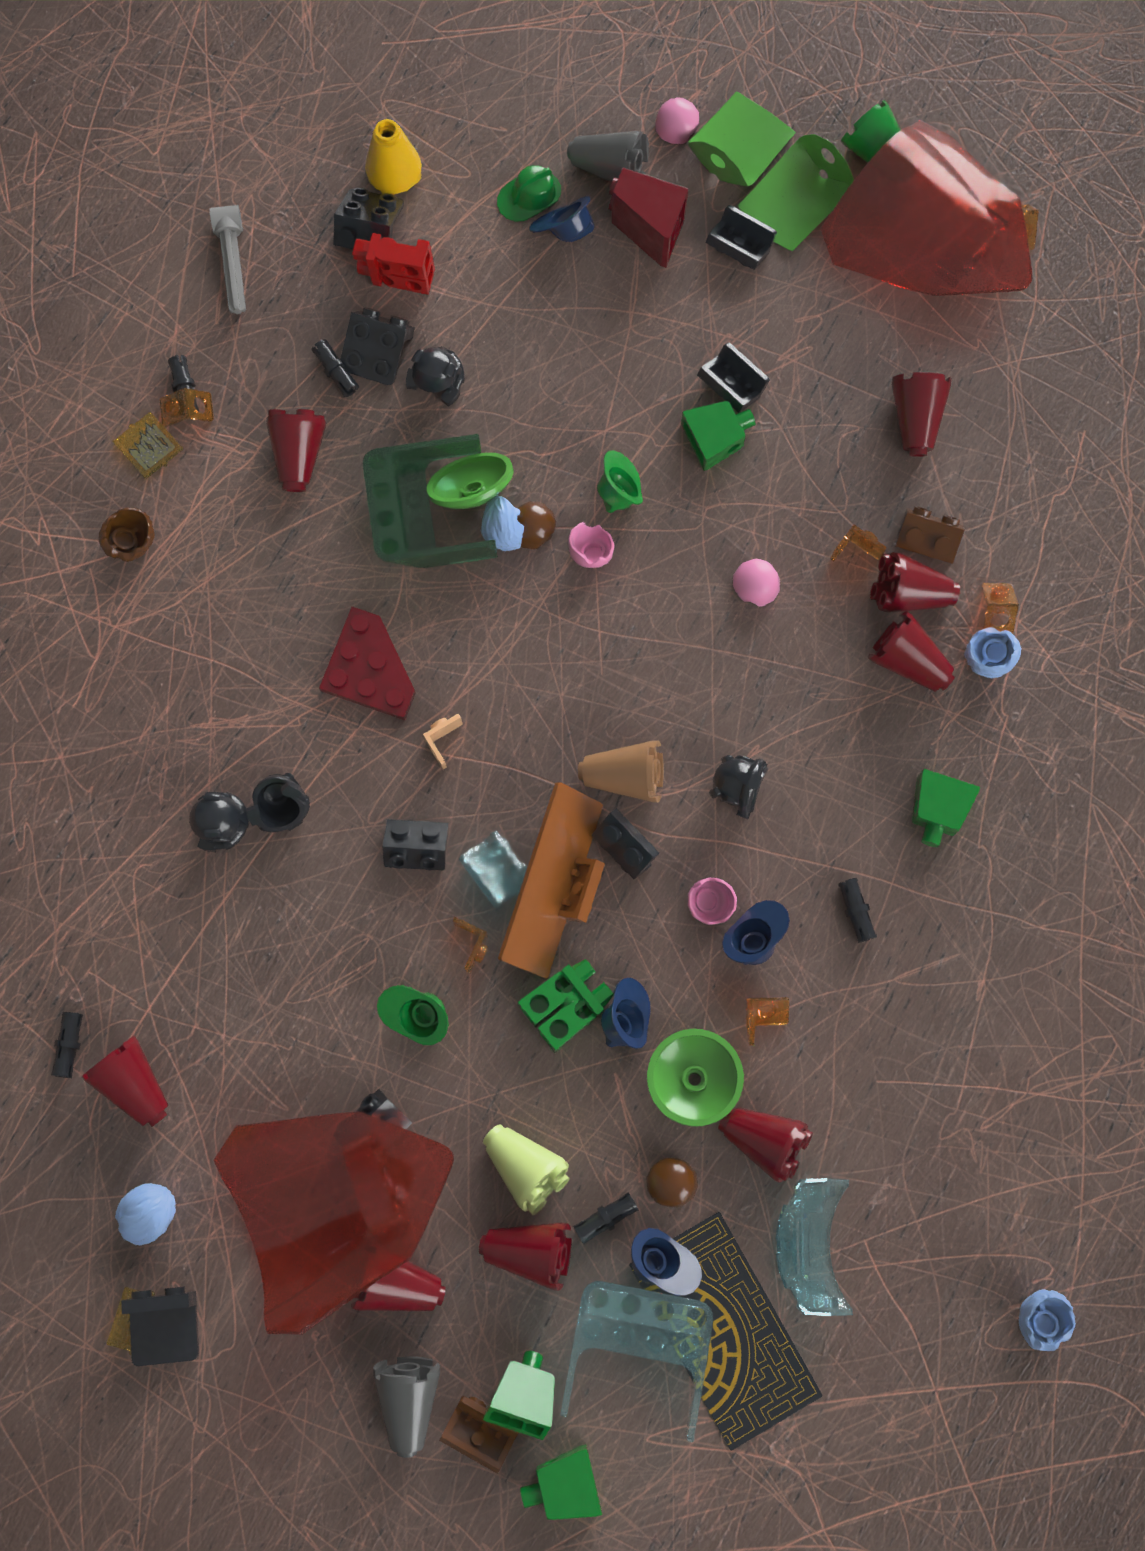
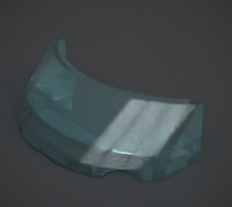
M828 1178L800 1179L794 1186L795 1193L789 1204L782 1207L776 1231L777 1264L785 1289L791 1290L797 1300L796 1307L803 1315H853V1308L845 1300L835 1279L830 1257L832 1220L843 1193L849 1187V1180Z

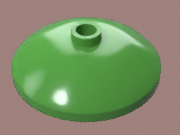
M499 453L469 455L455 460L437 471L427 484V493L433 503L444 508L469 509L478 507L492 500L506 488L513 476L514 469L511 460Z
M687 1029L670 1035L656 1048L648 1065L647 1084L653 1102L666 1117L682 1125L699 1127L713 1124L732 1111L743 1090L744 1073L737 1052L724 1038L703 1029ZM697 1074L701 1082L698 1085H691L688 1080L690 1075Z

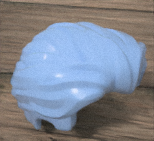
M497 495L487 502L482 519L481 534L485 541L496 549L502 551L516 550L521 547L524 526L517 520L520 510L513 507L502 496Z
M988 627L976 632L972 636L964 655L973 672L987 678H998L1011 671L1017 664L1021 655V646L1010 631L1004 630L1000 632L994 627Z
M152 1183L142 1184L129 1191L121 1199L115 1218L118 1221V1229L123 1239L140 1246L155 1241L166 1232L176 1212L174 1195L171 1194L167 1187Z
M1042 1289L1034 1292L1023 1301L1019 1313V1326L1024 1339L1031 1348L1040 1351H1055L1059 1348L1061 1342L1068 1341L1071 1338L1076 1324L1073 1307L1064 1295L1057 1291Z

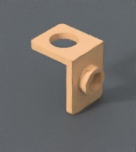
M459 714L448 720L446 718L439 719L430 726L431 730L423 734L425 742L443 770L447 768L446 763L433 742L463 724Z

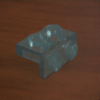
M495 830L490 833L485 841L463 853L459 858V861L494 908L499 907L519 894L527 866L519 861L511 850L509 842L501 837L498 831Z

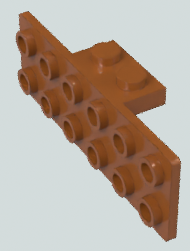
M556 782L498 956L500 961L541 978H548L566 920L587 922L605 863L597 859L587 858L593 839L591 835L596 829L603 804L561 782Z

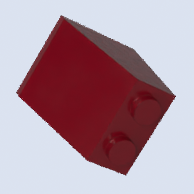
M622 168L619 178H613L609 190V195H612L608 210L612 211V224L661 267L666 268L685 221L688 189Z

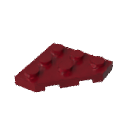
M351 607L319 689L321 692L405 720L416 692L381 617Z

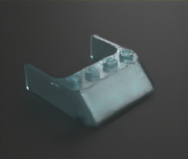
M604 1281L589 1283L584 1288L581 1298L560 1415L567 1417L577 1360L584 1350L598 1348L678 1364L686 1367L693 1376L694 1385L685 1438L688 1442H694L713 1327L711 1308L700 1300Z

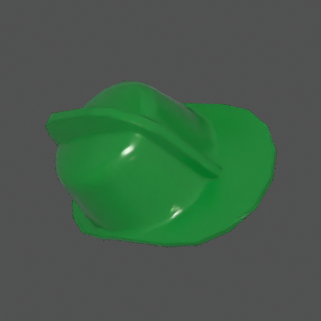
M539 165L527 166L520 171L517 178L507 183L500 190L497 197L498 209L508 220L514 222L528 220L558 201L561 196V185L549 167L544 168Z
M615 450L608 451L604 455V473L597 484V491L603 499L606 511L613 513L616 510H625L632 504L640 505L643 502L638 471L633 463L622 453Z
M397 985L384 990L378 998V1015L382 1022L393 1031L422 1045H434L442 1041L447 1034L449 1027L448 1015L443 1002L436 995L422 993L404 985Z

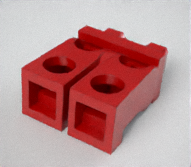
M372 233L370 241L356 239L352 255L355 260H358V274L370 276L372 284L381 287L383 282L389 287L429 295L435 273L429 241L418 239L417 245L412 246L397 243L389 237L382 238L381 234Z

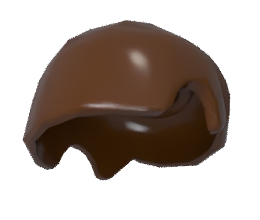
M529 501L517 508L520 510L517 520L524 526L522 548L538 549L543 543L552 538L555 532L556 519L551 509L544 503Z
M678 1158L661 1159L651 1166L646 1177L647 1191L656 1203L667 1207L678 1208L684 1206L694 1198L698 1188L696 1172L689 1163Z

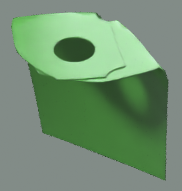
M736 91L687 144L710 173L715 174L719 180L736 185L750 186L756 182L796 132L772 113Z
M815 134L804 135L787 150L766 176L740 202L738 207L742 212L775 229L777 234L774 242L793 252L848 196L855 184L854 178L846 160L839 153L835 145ZM822 148L828 149L833 154L834 163H830L824 158ZM821 170H824L828 174L827 179H824L819 175V172Z

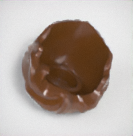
M125 507L119 509L102 524L99 531V544L107 556L114 559L119 558L125 562L133 561L144 555L153 543L155 532L152 521L147 513L139 508Z

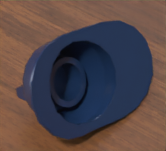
M582 197L570 205L544 214L530 225L529 230L533 233L550 230L558 239L565 242H574L583 238L595 228L587 208L590 197Z
M765 900L753 905L725 933L722 941L725 954L733 961L743 963L744 965H758L766 962L773 955L775 945L788 930L790 922L788 911L782 904L771 900Z
M624 978L617 984L612 1004L601 1016V1026L606 1035V1045L609 1047L628 1045L638 1049L646 1044L650 1018V1001L644 987L633 978Z
M648 1228L640 1231L634 1237L631 1245L632 1267L640 1280L647 1284H654L673 1296H686L698 1288L702 1278L701 1266L696 1256L687 1248L659 1229Z

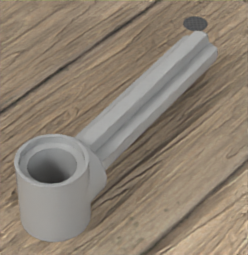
M239 205L210 208L213 233L220 238L228 308L231 313L241 314L246 310L237 240V237L243 232Z

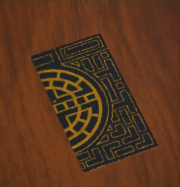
M717 1212L673 1238L695 1255L701 1266V1282L693 1293L686 1296H673L654 1284H647L640 1280L633 1270L632 1262L629 1266L729 1449L732 1451L821 1398L822 1393L720 1212Z

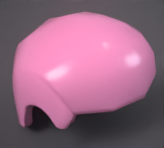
M671 98L658 111L655 122L656 132L662 140L671 144H684L697 131L699 111L692 102L684 98Z
M582 522L571 530L568 538V547L571 558L578 565L586 568H599L612 559L615 546L612 536L602 529L600 525L589 527Z
M752 559L743 562L733 574V588L741 600L761 607L774 601L780 591V579L778 573L769 562L761 559Z
M710 877L694 883V886L691 887L688 893L687 906L695 919L703 924L714 925L724 923L730 919L736 910L737 897L732 886L727 882Z

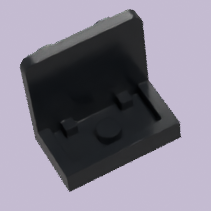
M365 188L350 189L334 213L333 245L353 249L356 239L370 241L372 233L381 234L382 238H392L393 224L404 207V200L396 198L393 194L369 192Z
M363 307V311L351 312L341 358L345 361L346 369L350 374L385 385H392L396 379L404 342L413 338L415 327L407 325L408 320L397 316H391L390 319L380 317V311L372 308Z
M185 1286L165 1288L164 1295L152 1296V1290L131 1292V1298L121 1301L122 1314H130L131 1358L133 1365L147 1366L193 1361L198 1358L199 1339L196 1291L185 1292Z

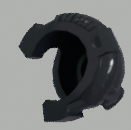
M442 346L430 347L424 350L419 349L411 358V361L414 362L412 368H408L407 389L416 390L419 387L421 390L432 393L447 389L441 394V400L449 407L460 396V387L465 381L464 368L460 359L454 351Z
M726 755L721 758L722 764L715 771L713 789L709 791V794L713 799L719 797L721 802L737 807L736 815L749 819L750 813L754 811L761 783L769 769L767 768L768 764L763 759L753 760L741 755L733 758L732 755Z
M285 773L284 775L274 774L261 780L254 788L252 794L254 805L246 808V812L251 825H257L263 832L271 833L287 829L291 831L303 823V819L307 816L310 808V800L291 773Z
M206 792L198 798L199 801L193 805L189 814L191 829L200 838L197 847L204 851L215 853L216 850H229L240 842L249 827L246 806L240 798L232 793Z

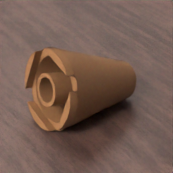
M648 741L587 755L584 757L583 762L578 764V778L583 780L586 787L648 802H659L661 795H656L657 787H663L664 760L663 753H657L656 747L661 746L660 741Z

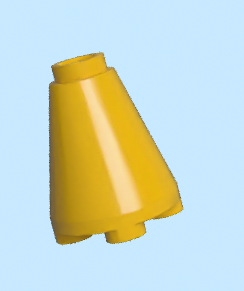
M390 119L381 120L373 131L366 157L365 171L368 180L382 194L395 195L408 191L421 180L422 164L420 157L396 122Z

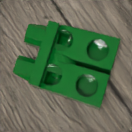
M586 959L572 967L568 964L560 972L518 1001V1007L535 1028L557 1009H561L538 1027L539 1034L554 1053L604 1012L603 1007L614 996V993L604 982L592 992L584 984L585 981L596 974V971Z

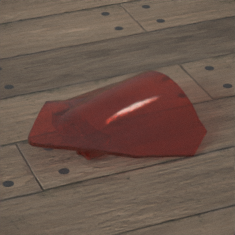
M921 120L900 130L873 156L849 186L820 228L833 265L906 290L932 296L1012 292L1025 290L1030 286L1033 279L1020 197L997 181L953 137Z
M359 1111L236 1125L213 1161L239 1208L257 1255L264 1290L266 1332L268 1334L303 1335L374 1283L411 1260L452 1169L454 1155L450 1148L395 1124Z

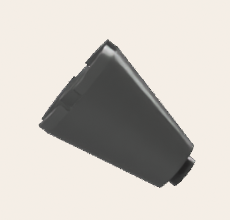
M641 131L576 136L568 145L567 157L571 160L573 166L612 183L614 177L619 178L622 168L645 175L646 172L641 171L642 162H648L649 141L647 135Z
M415 1356L397 1357V1364L388 1366L387 1359L380 1361L373 1367V1376L390 1449L397 1452L399 1457H414L418 1451L424 1448L440 1376V1364L437 1363L433 1366L432 1359Z

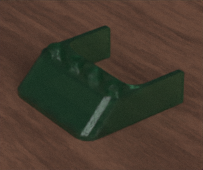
M479 434L376 448L365 454L363 458V472L375 553L380 560L415 568H430L498 557L495 540L437 548L427 493L426 469L428 465L439 459L481 453Z

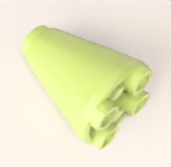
M501 1124L495 1126L483 1140L490 1159L517 1205L525 1212L529 1211L532 1215L537 1214L547 1202L545 1199L552 1191L559 1192L570 1179L566 1175L569 1164L562 1157L508 1127L504 1128Z

